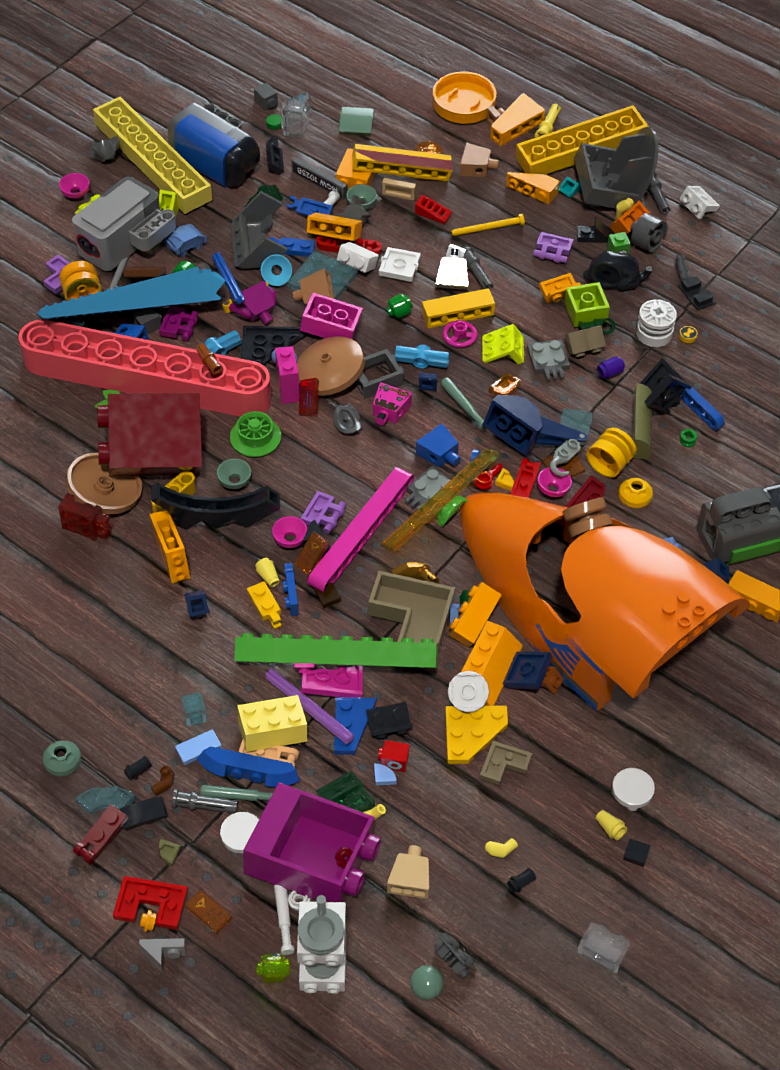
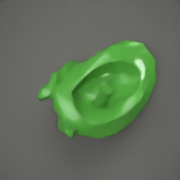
M457 495L445 497V500L439 505L437 510L439 526H444L457 509L468 500Z

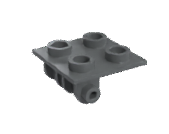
M435 931L441 939L434 944L435 951L444 959L445 963L449 962L448 966L452 967L451 969L458 977L465 979L470 974L468 971L470 968L475 971L477 970L473 965L474 959L466 951L463 952L460 948L458 949L460 944L454 937L449 936L446 932L442 934Z

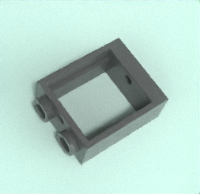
M388 349L365 357L364 369L359 378L354 382L364 399L376 395L380 383L393 387L403 385L405 373L403 368L397 364L395 356L391 355ZM385 363L392 372L372 381H368L363 371Z

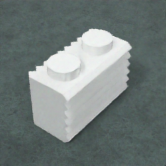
M349 242L341 244L337 261L343 262V264L346 263V265L349 264L352 268L355 267V269L357 268L365 273L375 269L379 255Z

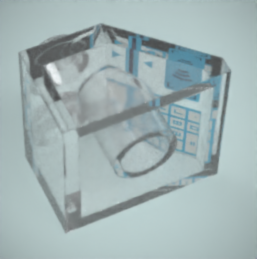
M309 92L287 99L285 105L281 107V116H283L281 128H283L284 135L297 138L303 137L311 119Z

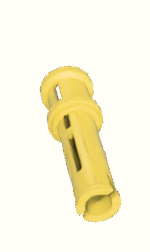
M558 104L551 106L545 120L540 123L539 129L535 132V138L553 131V124L561 111V107H558Z

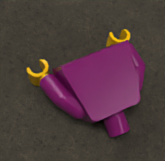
M262 281L242 291L245 300L241 304H237L236 301L232 303L230 299L227 300L228 305L222 304L225 313L234 312L249 319L251 322L261 318L264 325H268L274 320L270 313L273 312L276 304V291L269 286L268 282Z

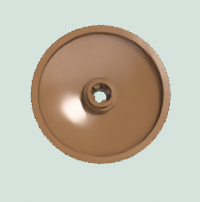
M339 336L325 338L312 344L297 360L299 386L301 387L302 381H308V386L301 388L310 394L320 396L335 394L346 389L359 378L364 369L365 357L361 347L356 341Z
M98 453L85 454L75 459L71 463L66 476V486L74 500L82 504L93 505L97 513V506L101 507L102 514H119L128 511L136 505L142 491V481L138 475L109 476V465L98 464Z

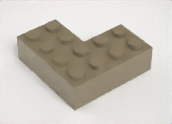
M378 571L368 602V615L403 623L397 642H401V638H413V642L420 643L421 639H434V643L439 644V654L450 617V608L454 604L455 587Z

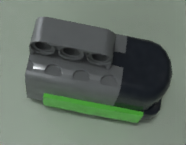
M780 483L764 488L755 487L716 498L714 501L702 504L697 523V532L711 560L719 558L724 563L727 562L728 565L780 552Z

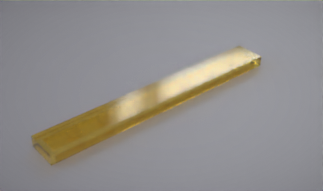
M485 448L382 542L384 549L393 552L397 551L500 456L498 451Z

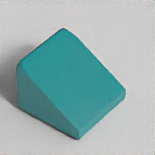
M568 176L559 186V191L569 198L581 190V185Z

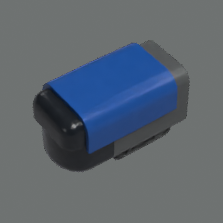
M192 103L173 116L168 123V144L196 171L225 188L227 186L235 188L245 181L246 175L259 164L260 149L256 140L250 134L241 130V121L213 104H206L202 107L197 103Z

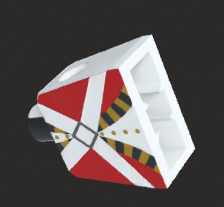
M451 248L449 257H442L435 282L436 288L468 290L466 259L459 258L460 249Z

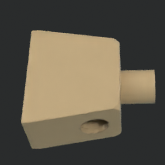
M409 846L408 854L399 853L397 855L388 879L387 893L428 899L429 859L421 856L422 849L419 846Z

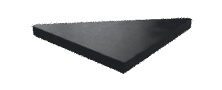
M243 326L240 359L266 365L272 360V352L275 348L293 346L310 333L300 331V327Z

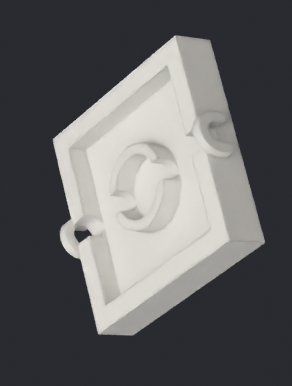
M387 247L385 256L381 258L379 276L412 282L415 272L419 267L421 253Z

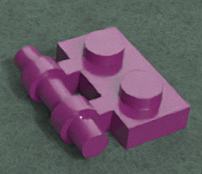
M169 306L159 330L160 336L177 338L178 334H183L182 340L188 341L189 337L193 334V327L197 324L198 313L192 311L190 315L187 314L186 308Z

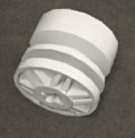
M650 300L641 306L636 335L643 344L650 347H661L671 341L676 321L674 306L663 300Z

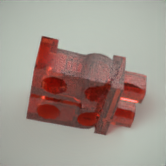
M70 493L65 495L58 506L62 529L90 537L93 541H96L98 537L104 539L109 537L112 531L111 527L107 526L110 516L102 513L101 506L96 505L94 507L89 503L83 504L75 501L74 495Z

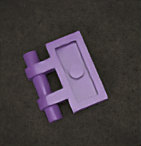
M541 232L536 244V248L541 249V251L535 249L533 256L539 257L541 260H553L554 263L558 264L560 262L567 263L568 257L562 256V254L569 256L574 239Z
M317 491L301 516V520L308 526H310L313 520H316L319 526L321 524L325 525L323 531L329 534L337 526L339 517L343 516L346 503L340 501L336 505L334 504L335 498L333 496ZM328 512L333 513L331 517L326 516Z

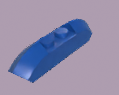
M211 746L204 749L197 758L198 762L205 769L222 777L229 775L235 779L243 778L254 783L262 782L265 783V786L277 787L278 783L291 785L300 781L292 763Z

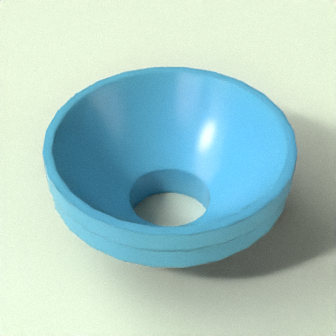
M274 254L263 261L261 275L270 285L281 286L291 278L292 265L286 257ZM274 265L281 266L282 272L280 275L272 273Z

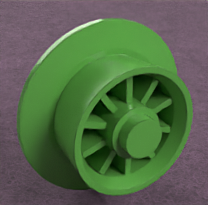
M252 411L243 414L233 426L230 432V442L232 447L244 456L262 457L272 453L279 446L281 431L267 414Z

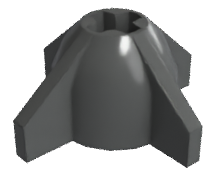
M118 136L98 143H90L92 149L88 151L89 156L104 163L114 160L120 143Z
M352 195V204H349L342 214H335V216L361 220L363 225L367 218L372 216V213L367 212L361 206L358 196Z

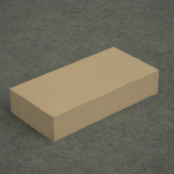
M384 178L382 182V195L414 200L416 197V184Z

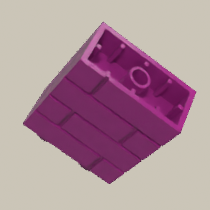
M278 783L243 849L244 874L262 881H268V883L282 886L287 890L290 889L297 894L307 895L311 899H317L319 895H323L326 898V902L343 903L347 894L357 897L365 878V872L359 870L363 859L371 862L375 860L381 844V837L373 834L374 816ZM342 847H349L354 851L346 867L341 868L336 863L335 854Z

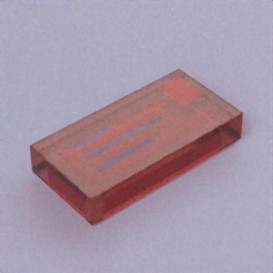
M319 379L300 380L299 415L318 414Z

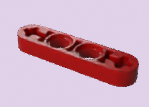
M323 235L317 237V248L322 251L339 253L340 246L337 245L338 243L346 244L351 242L362 246V248L367 247V250L379 256L382 253L381 243L375 240L359 238L351 241Z

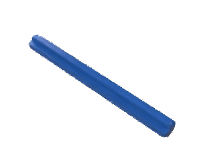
M219 252L212 254V259L221 276L225 279V284L237 304H241L245 298L222 255Z

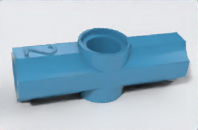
M234 330L218 339L211 337L204 344L211 353L226 355L228 350L242 344L238 332Z
M418 345L416 348L396 346L395 358L396 361L413 363L415 367L420 369L427 368L428 365L447 368L450 353L434 351L426 345Z

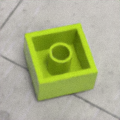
M600 282L566 288L564 303L574 327H578V322L580 321L585 323L592 322L594 319L608 318L610 306Z

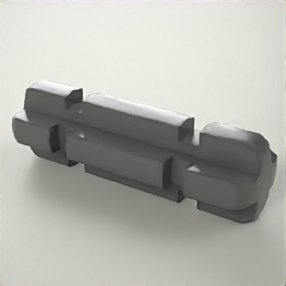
M677 254L675 262L680 281L683 282L689 279L690 276L685 256Z

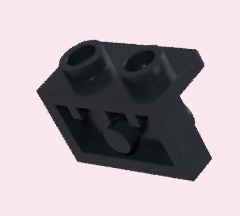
M407 702L365 710L369 732L372 736H376V738L387 737L388 733L391 732L404 734L408 732V729L413 728L412 723H410Z

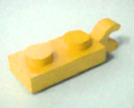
M265 581L248 587L247 594L262 620L269 619L274 629L281 627L279 622L281 621L279 616L281 609Z

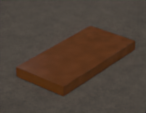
M166 266L129 267L123 270L125 277H159L166 272Z

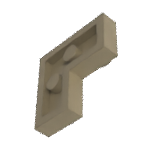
M493 741L480 773V779L500 785L506 768L526 774L532 753Z

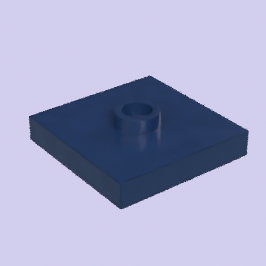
M516 652L502 683L503 686L515 689H539L553 658L550 652Z

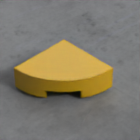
M502 468L495 481V485L511 491L514 480L510 472Z

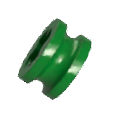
M684 429L681 432L680 443L685 447H692L696 444L697 433L692 429Z

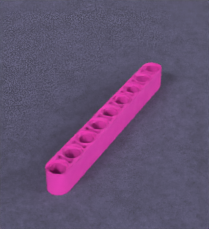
M398 467L390 473L311 572L307 581L308 585L325 593L326 584H334L406 493L407 486L414 480L413 474Z

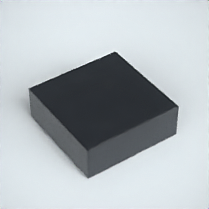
M630 839L623 860L644 867L651 845Z

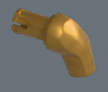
M406 562L392 569V573L428 582L434 581L437 584L440 582V579L430 572V567L421 562Z

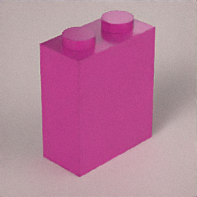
M293 346L275 348L276 373L282 404L300 402L299 373Z

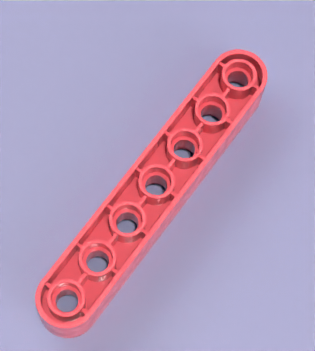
M43 319L29 322L19 332V343L24 365L29 372L35 375L108 390H117L122 393H200V409L239 417L252 411L265 413L271 405L270 374L267 368L258 362L215 354V359L222 366V371L214 375L208 366L203 364L201 356L195 349Z

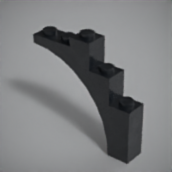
M158 482L152 485L151 501L173 514V522L186 530L201 521H205L217 529L231 520H235L247 528L280 510V494L269 486L243 495L210 498L183 494L169 489Z

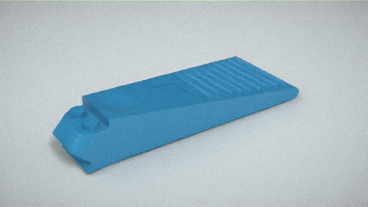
M199 266L122 287L116 286L111 290L108 288L104 292L90 293L85 297L80 296L69 301L63 300L59 304L45 305L36 315L41 319L49 320L54 318L56 320L59 317L65 319L68 316L74 318L77 315L83 317L87 314L92 316L96 313L101 315L105 312L110 314L114 311L119 313L124 310L216 301L221 299L216 292L223 285L225 279L217 272H211V269L199 270Z

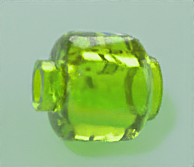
M282 953L263 954L261 961L256 963L257 976H261L264 983L283 982L290 974L289 959L285 958Z

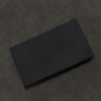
M695 276L679 284V289L697 311L717 304L711 292L707 291L701 284L702 281L698 276Z

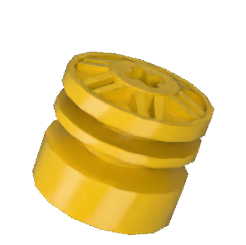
M612 427L608 428L587 450L586 456L594 470L603 476L611 478L616 477L622 471L625 465L636 455L637 449L634 441L626 432Z

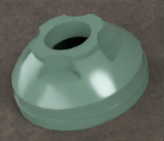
M365 184L352 186L346 194L348 204H352V195H356L359 201L366 202V204H361L365 209L372 207L377 199L375 189Z
M229 459L219 465L217 478L224 487L238 489L250 481L251 468L247 462L241 459ZM232 477L240 478V481L237 483H232L229 480Z
M67 740L56 741L50 744L44 751L43 764L50 774L67 776L75 772L80 766L81 753L73 742ZM60 748L67 751L62 757L54 755L55 751Z

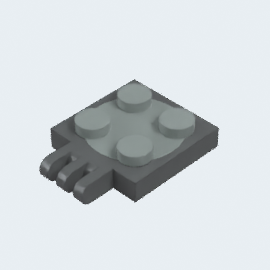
M562 339L527 344V351L535 375L544 373L546 381H550V375H552L553 380H557V374L560 379H564L563 371L570 370V363Z
M431 466L407 486V492L411 495L405 499V503L407 505L410 504L412 509L416 508L418 513H421L427 507L435 512L439 505L443 503L445 497H451L459 492L460 486Z

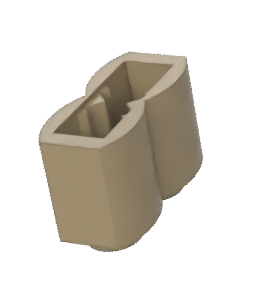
M601 325L565 334L569 355L574 354L575 357L585 355V351L591 350L592 353L602 351L601 347L606 346Z

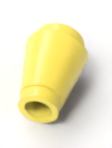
M263 558L255 564L256 572L270 587H275L280 583L272 560Z
M601 810L597 814L596 820L611 839L619 840L625 835L627 827L624 821L605 810Z

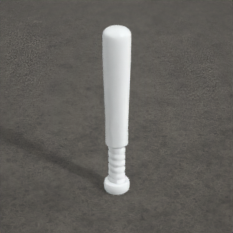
M274 885L279 928L282 933L283 946L281 947V953L288 955L294 953V946L291 945L290 938L291 924L288 891L282 886Z

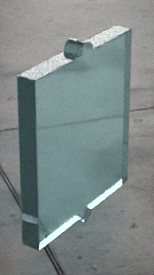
M563 408L560 424L585 432L589 437L593 413L580 411L579 409Z

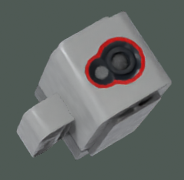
M125 177L72 218L78 254L104 271L114 269L123 259L129 257L137 249L141 251L152 249L176 229L175 213L170 209L160 211L158 193L133 177Z

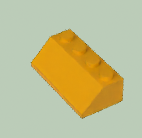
M490 621L486 622L461 671L477 672L488 683L489 696L484 706L495 705L504 687L502 683L516 652H521L523 645L506 627Z

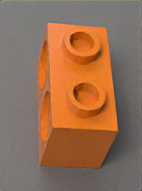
M638 201L609 227L615 234L621 232L628 234L631 231L632 223L638 221L643 213L650 214V212Z

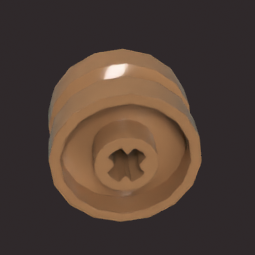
M603 497L574 505L562 511L566 522L578 521L568 528L571 538H577L587 531L598 527L613 525L609 514L596 515L607 508Z

